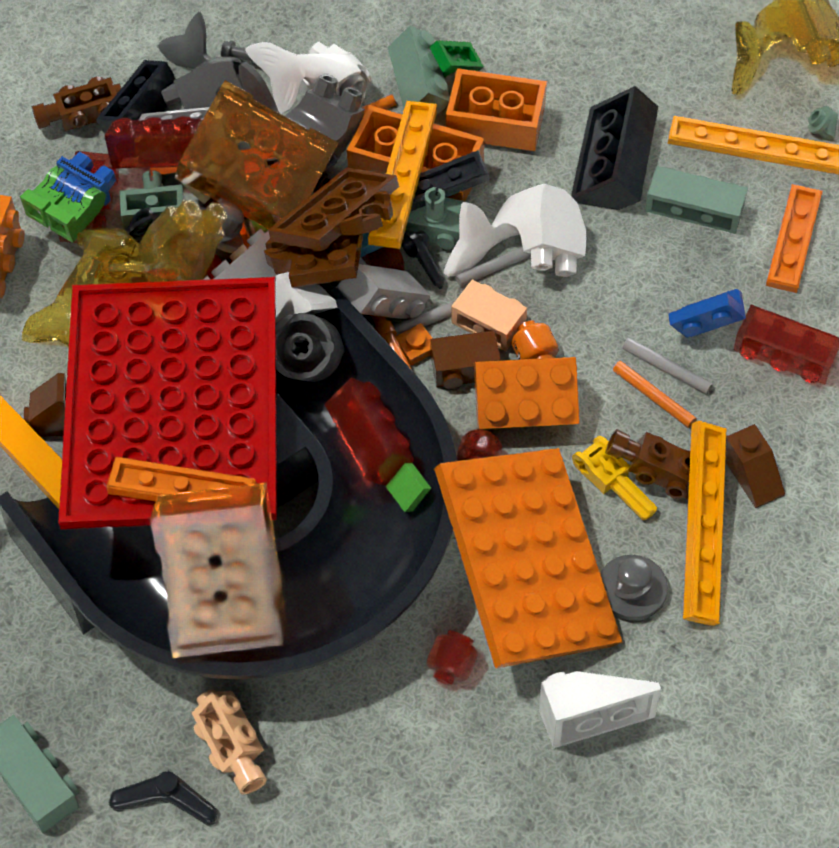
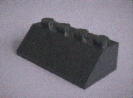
M636 86L590 107L571 197L578 204L621 210L641 200L659 106Z

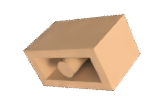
M474 280L470 281L451 306L452 324L470 333L495 330L498 348L507 351L511 346L512 337L518 332V326L526 322L527 307L523 306L518 300L509 299L496 292L491 286L480 284Z

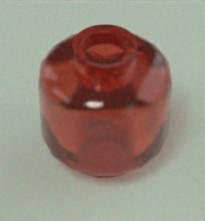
M480 429L468 431L462 436L456 453L457 461L501 456L502 444L498 437L489 431Z
M449 630L447 634L438 635L426 661L429 669L435 672L432 678L449 686L453 685L454 680L459 682L466 681L478 657V650L473 646L474 640L452 630Z

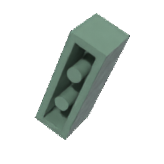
M410 25L388 46L403 108H405L406 101L437 104V116L449 104L450 96L443 72L429 48L435 43V40L428 31L420 30Z
M657 166L647 193L645 212L736 234L748 188L701 175L697 176L677 171L673 168Z
M12 715L0 723V776L43 834L79 808L75 798L79 791L68 775L61 778L55 768L59 764L49 749L46 748L41 751L35 742L39 740V737L28 722L22 725L16 716Z

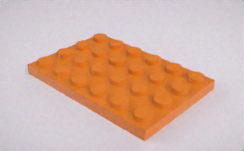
M559 448L440 463L435 468L495 669L609 648L622 642Z

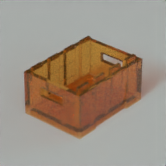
M224 80L179 161L175 178L218 202L223 200L233 202L242 210L245 217L270 229L310 197L338 142L311 127L309 130L252 99V94ZM243 141L247 142L250 145V150L248 152H241L238 144ZM270 157L276 158L279 166L276 168L269 167L267 159Z
M267 482L158 495L150 519L156 553H160L170 614L167 625L173 658L283 645L286 613ZM212 555H218L222 558L223 563L215 567L209 563L208 559ZM217 590H223L227 593L228 598L225 601H218L215 599L214 593Z

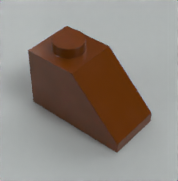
M57 373L30 393L29 406L24 407V420L40 437L64 436L67 385L65 373Z
M753 424L726 436L725 462L754 507H760L784 496L785 491L773 451L757 426Z

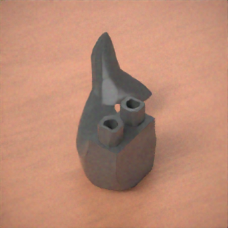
M201 11L197 12L191 19L184 34L165 38L157 45L167 60L173 64L193 69L191 72L174 80L175 84L162 90L167 106L182 102L184 110L220 106L215 93L221 84L229 85L236 98L243 91L239 74L241 61L236 57L208 56L206 52V25Z
M246 61L239 65L243 91L236 98L235 105L247 112L268 117L272 145L276 154L296 163L324 151H331L337 156V160L341 157L363 119L365 109L360 107L362 92L355 88L347 87L343 89L342 95L339 96L334 93L338 84L337 79L329 74H324L318 77L314 88L305 93L300 103L286 115L282 116L261 75Z

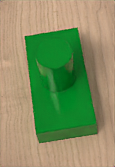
M437 40L429 47L443 72L444 79L451 73H456L457 68L480 71L484 67L471 42Z

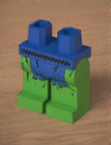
M82 152L77 153L70 160L62 156L56 162L57 166L50 169L45 179L33 191L27 189L20 196L26 216L47 228L50 226L52 231L72 243L100 212L103 205L106 206L111 201L109 190L116 182L114 171L105 165L101 166L94 174L89 172L94 167L93 162Z

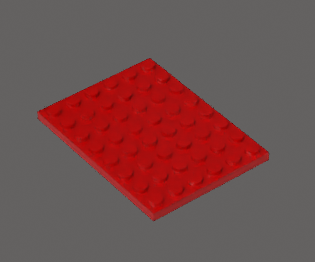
M275 277L72 285L58 521L60 528L77 529L277 520ZM116 457L256 480V489L248 516L108 494L106 487Z

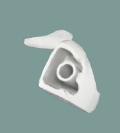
M318 41L311 47L309 54L299 55L267 42L252 44L245 48L248 56L270 77L273 97L281 115L292 107L297 98L298 91L305 95L308 90L314 88L318 77L321 75L329 74L337 79L338 84L334 93L339 96L342 95L343 89L347 87L355 88L362 92L361 104L365 99L368 83L372 81L367 68L351 52H346L335 44L327 47Z
M548 184L537 185L509 197L491 225L479 207L473 203L463 202L460 209L459 240L446 263L444 274L454 277L474 268L493 246L516 235H521L523 251L531 254V268L548 270L553 268V260H555L556 275L568 277L576 274L577 259L584 257L586 253V227L578 203L564 189Z

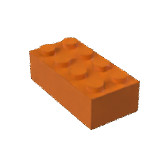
M369 105L347 148L348 168L386 174L403 114ZM434 124L421 173L477 150L484 162L485 138ZM472 187L446 198L466 201Z

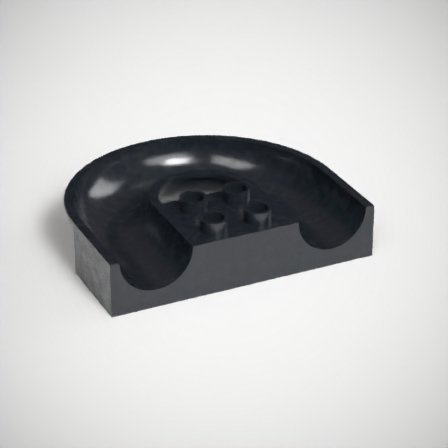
M337 287L328 292L336 300L337 308L322 312L319 316L328 320L336 327L345 348L336 370L327 378L316 382L291 379L276 370L277 508L319 481L318 493L312 509L305 519L289 533L262 544L235 545L225 542L257 521L61 529L58 522L59 509L48 497L41 500L24 502L12 498L8 491L0 495V512L11 539L83 635L96 627L106 637L129 652L154 664L182 673L225 679L268 678L296 673L319 666L355 650L394 623L416 601L431 581L444 557L453 533V526L450 522L435 473V468L440 463L457 461L452 435L443 413L429 390ZM309 342L303 343V346L305 347V351L303 353L305 354L309 351ZM404 463H413L431 487L412 512H404L386 488Z

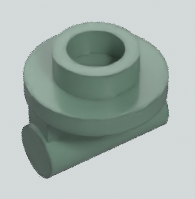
M828 106L815 109L808 120L809 131L815 135L819 134L822 140L833 142L838 114L833 112Z

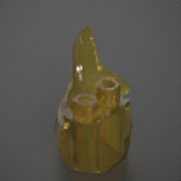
M774 0L756 15L753 26L746 21H737L735 23L737 61L733 75L732 94L740 95L748 90L763 54L779 41L791 39L798 52L807 53L812 65H819L825 61L828 67L839 65V16L828 0Z
M183 200L179 207L167 206L149 226L140 242L139 256L141 264H109V272L145 274L148 282L202 280L214 258L217 246L225 236L222 225L226 221L227 215L223 206L218 203H210L206 210H200L198 204L190 200Z
M97 228L79 232L77 240L78 246L83 249L82 258L66 280L54 302L35 312L27 319L22 331V341L40 343L58 340L69 346L72 285L130 283L129 277L146 278V261L140 244L125 230L119 228Z

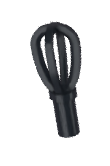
M149 208L140 209L131 220L130 226L125 229L122 235L115 239V247L122 250L132 242L154 235L157 231V222L161 219L159 214H154ZM145 213L149 215L140 219ZM150 221L143 227L137 229V227L140 226L142 223ZM152 226L151 230L147 231L144 234H140Z

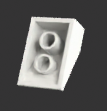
M577 671L569 674L559 672L541 682L539 712L554 749L655 718L661 688L658 682Z

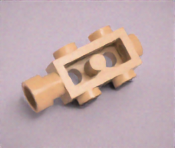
M208 690L202 693L196 700L199 706L192 712L196 721L194 731L199 738L207 742L212 752L209 755L211 764L216 769L221 770L222 773L234 772V782L240 794H250L258 790L266 783L267 779L260 766L255 765L253 761L264 749L256 736L255 730L244 714L239 700L235 697L233 691Z

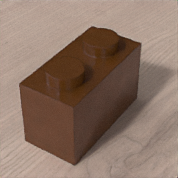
M495 330L430 339V356L436 388L456 389L462 386V384L475 383L474 362L501 361Z

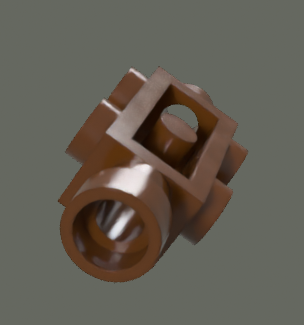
M97 76L91 78L87 84L79 87L72 85L63 86L58 93L53 94L54 103L47 105L40 103L31 106L38 129L51 126L50 123L61 120L65 131L97 122L98 116L121 89L120 83L114 85L111 77L104 79Z
M618 429L613 432L606 446L605 454L616 459L622 457L630 461L628 471L636 474L635 478L638 482L645 485L655 483L665 488L666 494L672 498L688 499L689 450L682 449L665 441L662 437L648 432L638 442L631 440L629 434Z

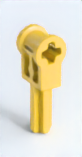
M597 436L594 438L591 446L583 452L573 454L572 461L574 466L603 494L612 489L641 520H647L655 514L657 506L627 477L629 475V464L622 457L616 459L605 454L608 444L606 438Z

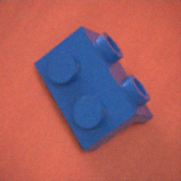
M739 289L730 290L668 313L670 325L685 337H693L746 319L742 292Z

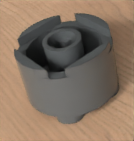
M307 313L287 315L277 322L276 370L279 373L295 380L316 382L327 378L336 370L345 348L338 330L331 322ZM309 342V351L305 354L303 353L305 351L303 343Z

